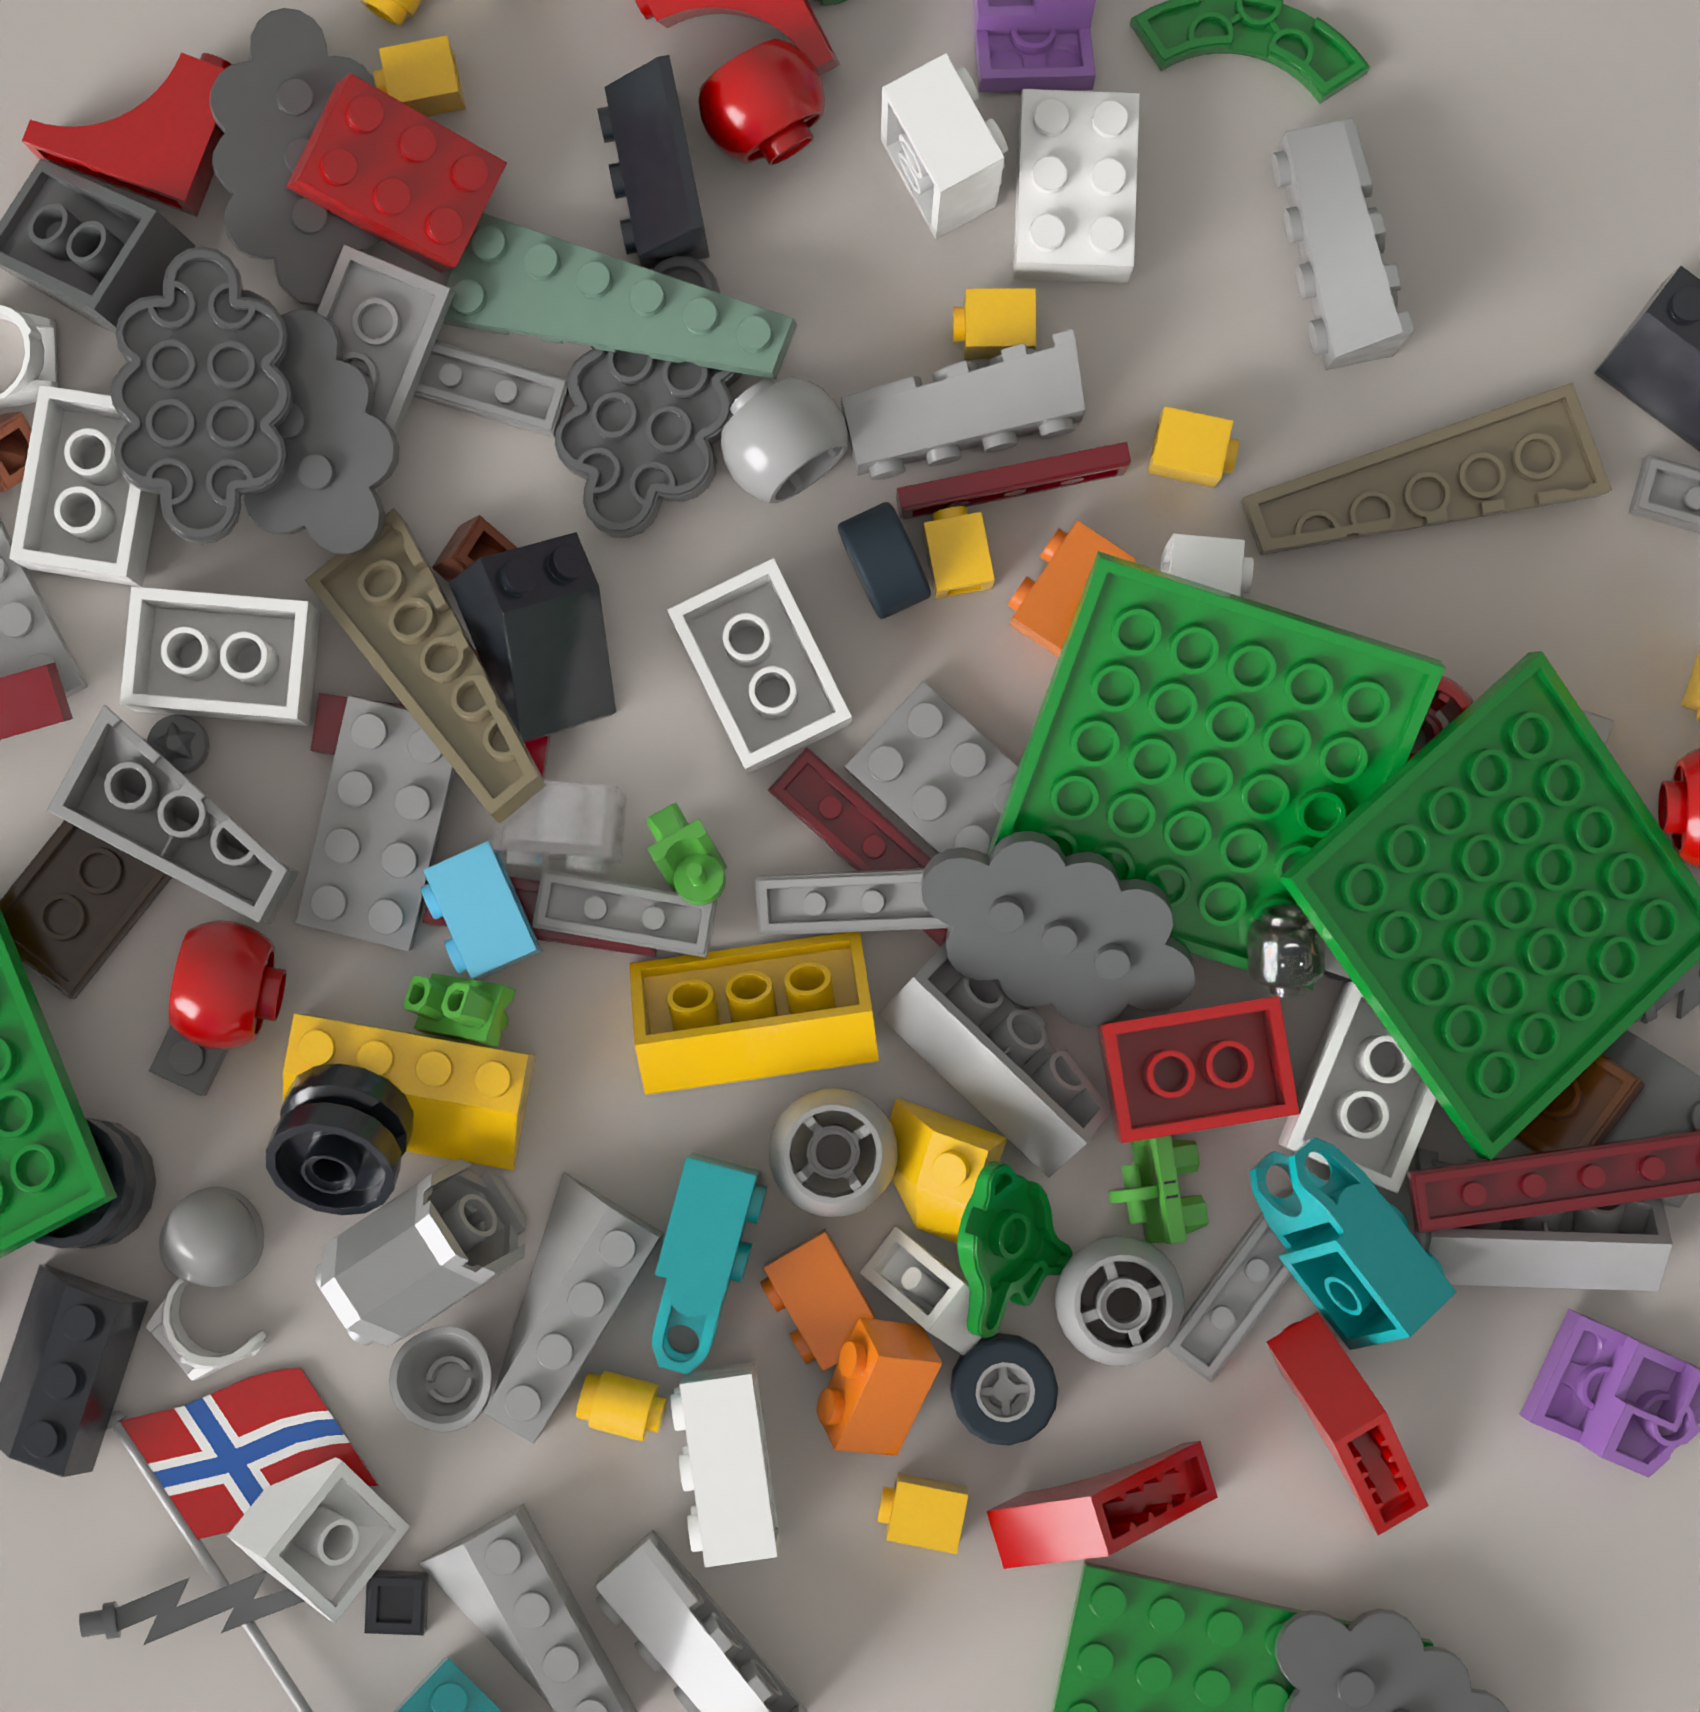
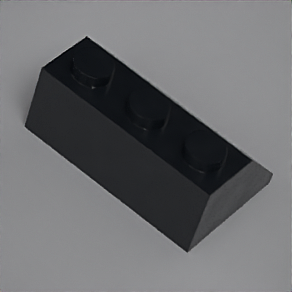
M670 55L659 56L605 86L608 106L597 108L604 143L615 141L619 162L608 164L615 199L627 198L631 217L620 220L626 254L638 253L641 267L653 269L662 260L674 256H691L697 260L710 257Z
M1680 266L1662 282L1594 374L1699 452L1700 279Z
M39 1264L0 1382V1450L7 1457L59 1477L93 1472L149 1301L54 1267Z

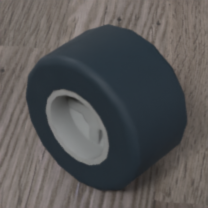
M883 502L839 523L838 532L862 587L880 619L894 615L931 596V589L917 554L895 509L889 502Z
M997 1333L988 1338H981L977 1345L964 1356L960 1355L952 1369L950 1393L957 1417L971 1434L987 1443L1010 1446L1030 1440L1047 1426L1056 1409L1058 1384L1051 1363L1037 1345L1019 1335Z

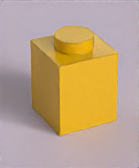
M448 35L379 48L383 69L373 70L376 88L425 116L466 109L456 57Z
M1036 288L965 289L963 307H953L952 318L953 342H964V359H992L1001 355L1002 349L1022 343L1026 344L1027 348L1035 350Z
M1164 406L1158 418L1147 474L1215 488L1223 472L1232 474L1234 470L1239 440L1230 438L1233 420Z
M957 506L932 513L933 521L923 523L922 533L935 600L992 589L995 579L982 512L968 514L966 506Z
M897 1473L894 1488L883 1486L877 1515V1522L887 1524L886 1540L957 1554L968 1500L967 1487Z

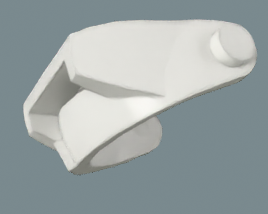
M0 305V319L11 321L20 328L25 346V357L21 372L14 383L0 394V409L37 402L39 385L58 388L56 321Z
M180 1278L173 1284L166 1298L157 1308L146 1326L148 1331L153 1334L192 1381L209 1376L249 1355L254 1356L268 1344L265 1341L267 1335L262 1330L257 1335L249 1338L248 1342L237 1351L214 1352L199 1346L189 1338L180 1321V1299L185 1285L188 1283V1281Z

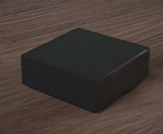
M376 1570L366 1584L364 1633L424 1636L427 1631L428 1573Z

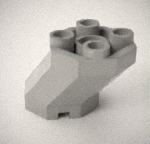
M460 1158L430 1173L418 1184L348 1228L324 1246L323 1260L316 1266L314 1278L343 1326L348 1331V1334L355 1342L364 1346L377 1342L389 1347L416 1332L429 1321L525 1258V1244L518 1247V1235L525 1231L526 1216L501 1177L488 1171L481 1176L467 1171L474 1164Z

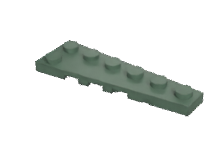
M482 213L457 267L452 269L446 287L455 291V294L443 322L447 325L509 335V332L535 336L539 337L542 341L563 344V341L590 345L597 350L617 353V350L645 354L649 355L652 359L676 363L692 362L700 367L776 379L797 327L793 318L485 213Z

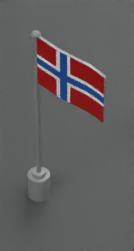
M286 1368L251 1376L184 1406L125 1419L127 1416L123 1412L114 1411L111 1414L106 1429L108 1430L111 1427L114 1429L218 1589L230 1584L200 1539L231 1532L266 1487L335 1457L342 1460L369 1487L379 1486V1483L302 1368ZM252 1621L242 1625L298 1712H313L256 1623Z

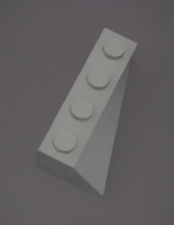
M1354 117L1285 131L1277 148L1278 152L1272 153V169L1277 187L1286 186L1290 208L1284 210V223L1289 242H1298L1302 264L1296 266V277L1302 299L1310 298L1315 320L1309 321L1308 325L1312 350L1315 355L1323 354L1326 370L1393 357L1412 334L1414 326L1409 311L1397 313L1396 310L1398 305L1397 290L1401 289L1402 284L1396 263L1389 265L1383 264L1381 253H1384L1386 228L1381 212L1376 207L1367 208L1365 198L1371 197L1373 183Z
M1073 329L1053 334L1055 346L1037 352L1034 349L1027 348L1024 343L1002 349L1001 355L989 361L990 366L978 368L977 363L965 360L945 366L943 369L933 373L934 382L922 385L919 376H911L841 397V411L849 433L848 439L857 476L870 473L872 480L886 479L904 473L906 471L904 464L927 459L928 466H939L961 459L962 450L983 445L984 451L991 453L1016 446L1018 444L1017 437L1040 432L1041 439H1050L1073 432L1075 430L1074 423L1082 421L1086 410Z
M103 705L46 810L258 923L272 924L299 873L277 860L106 705Z
M946 943L878 1013L889 1026L1048 1178L1090 1141L1113 1112L1068 1051H1056L1047 1039V1033L1044 1028L1047 1023L1036 1008L1031 1007L1026 1010L1023 1005H1019L1009 999L1001 988L999 979L979 981L967 978L956 971L947 957Z
M1417 1148L1416 1170L1455 1164L1437 1161L1438 1152ZM1468 1159L1467 1163L1476 1162L1477 1160ZM1660 1198L1422 1233L1416 1232L1414 1228V1237L1425 1251L1432 1254L1441 1263L1451 1285L1659 1291L1673 1245L1663 1200Z
M563 1172L493 1396L482 1413L534 1444L544 1431L664 1233Z
M524 1504L419 1563L428 1575L549 1704L554 1712H637Z
M654 1530L649 1532L599 1576L595 1588L600 1593L596 1598L597 1604L615 1625L619 1626L623 1622L628 1625L639 1638L634 1644L636 1650L654 1671L658 1672L663 1667L678 1684L673 1689L674 1694L688 1712H807L803 1704Z

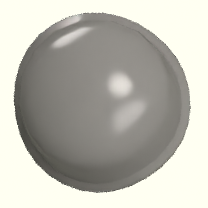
M224 1187L200 1189L179 1201L166 1218L159 1237L160 1255L169 1272L184 1281L210 1287H225L235 1284L250 1274L261 1258L264 1248V1233L259 1214L250 1201L237 1191Z
M454 1326L432 1328L409 1339L397 1352L390 1369V1393L398 1410L414 1424L434 1432L457 1431L473 1423L487 1406L492 1390V1365L484 1345L470 1332Z

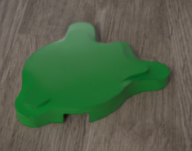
M998 1161L987 1163L980 1171L973 1194L962 1215L958 1231L957 1250L960 1267L970 1290V1305L967 1316L968 1331L982 1338L995 1335L1001 1325L1008 1301L1010 1300L1012 1303L1021 1306L1032 1304L1045 1277L1048 1275H1061L1063 1268L1073 1256L1070 1246L1061 1241L1055 1233L1051 1206L1042 1186L1039 1183L1029 1181L1023 1176L1015 1174L1010 1165Z

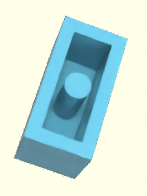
M489 841L484 842L423 870L429 884L420 888L432 917L435 920L440 917L445 919L453 937L444 941L445 947L459 974L467 970L471 979L480 980L542 952L495 844Z

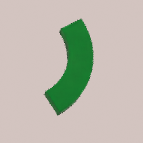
M1168 0L1148 8L1132 17L1130 21L1131 28L1160 71L1186 59L1201 55L1238 54L1250 56L1273 64L1289 73L1314 96L1319 104L1366 75L1371 68L1358 50L1336 29L1319 17L1314 19L1300 10L1283 4L1284 0Z

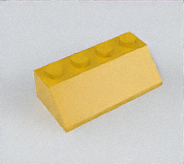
M842 932L710 951L707 958L683 955L629 963L634 1045L645 1095L879 1061L860 932Z
M294 1013L283 1068V1102L295 1078L315 1066L344 1064L365 1068L388 1079L405 1094L414 1112L413 1131L406 1150L407 1152L452 1160L461 1158L469 1163L515 1170L536 1054L321 1016Z

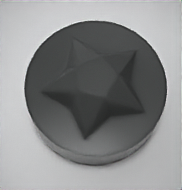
M170 715L162 718L152 727L147 739V743L182 774H188L197 770L205 762L209 753L210 743L205 729L197 721L183 715Z

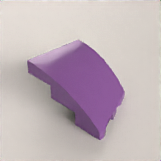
M973 0L979 92H1016L1023 89L1093 90L1096 74L1090 27L1096 0Z
M1568 1309L1521 1410L1520 1416L1533 1424L1580 1443L1605 1460L1649 1478L1670 1459L1671 1454L1677 1447L1687 1444L1700 1432V1427L1698 1426L1700 1423V1368L1617 1329Z

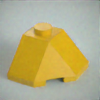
M902 1098L895 1099L889 1119L893 1125L898 1142V1161L892 1181L917 1229L957 1244L961 1218L973 1194L977 1177L987 1163L991 1161L1000 1162L1007 1137Z

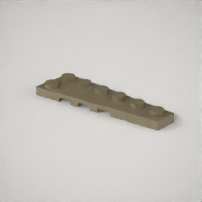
M1572 382L1245 496L1241 503L1260 555L1595 498L1609 493L1612 488Z
M395 508L391 509L385 514L384 529L373 546L367 551L353 556L336 554L309 576L305 582L489 814L500 824L542 790L546 783L408 524Z

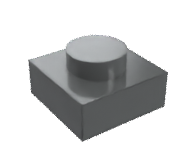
M170 1025L149 1072L199 1096H206L228 1050L209 1049L194 1044L178 1034Z

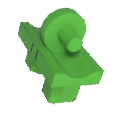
M673 803L649 816L645 821L657 843L648 847L647 850L672 890L677 892L685 902L692 905L704 906L719 898L725 888L726 875L724 869L727 866L701 821L697 819L689 824L677 803Z
M432 973L431 978L415 975L411 979L403 1007L405 1010L418 1015L414 1029L425 1034L498 1047L501 1038L500 1033L509 1023V1017L505 1013V1008L513 1001L516 990L502 984Z
M1171 1135L1131 1142L1134 1163L1121 1165L1124 1188L1109 1190V1203L1127 1202L1130 1224L1143 1223L1146 1242L1166 1244L1187 1242L1186 1234L1203 1228L1209 1223L1206 1202L1203 1200L1202 1195L1180 1197L1177 1175L1198 1172L1200 1160L1197 1143L1191 1140L1172 1139Z

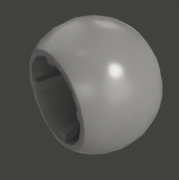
M797 377L786 378L777 383H774L772 379H764L744 391L731 405L730 412L733 416L726 423L721 434V450L724 462L734 480L747 493L769 503H780L790 499L824 476L844 456L848 448L849 436L845 418L835 400L820 386L809 380Z
M840 1087L814 1090L791 1102L780 1114L772 1129L769 1142V1165L773 1178L781 1192L795 1206L810 1214L827 1218L849 1216L859 1213L874 1204L887 1190L894 1177L898 1161L897 1138L893 1125L885 1112L870 1098L857 1091ZM830 1110L846 1112L861 1120L863 1124L853 1131L836 1124L822 1126L814 1114ZM804 1122L807 1128L813 1132L807 1147L809 1163L796 1171L791 1149L793 1137ZM871 1133L876 1147L874 1165L866 1179L862 1182L854 1171L860 1155L858 1141ZM832 1134L840 1135L846 1139L851 1149L848 1161L837 1168L823 1165L816 1153L819 1141L825 1136ZM814 1172L829 1179L845 1177L852 1190L835 1194L822 1192L804 1181Z
M1111 1236L1100 1238L1085 1245L1070 1258L1063 1268L1056 1285L1055 1307L1057 1319L1064 1335L1078 1351L1102 1364L1126 1366L1148 1360L1167 1347L1178 1331L1183 1317L1185 1299L1182 1281L1178 1272L1162 1251L1151 1243L1135 1237ZM1127 1261L1142 1265L1152 1274L1153 1279L1147 1280L1146 1286H1142L1136 1279L1128 1275L1118 1274L1114 1262ZM1101 1268L1106 1278L1098 1284L1094 1292L1093 1305L1081 1304V1293L1088 1278ZM1121 1287L1133 1289L1138 1298L1135 1312L1130 1317L1124 1319L1111 1317L1106 1308L1109 1295ZM1158 1297L1157 1309L1151 1322L1139 1333L1138 1330L1147 1323L1152 1309L1151 1299ZM1101 1319L1108 1328L1118 1333H1124L1125 1339L1103 1338L1091 1332L1085 1324Z

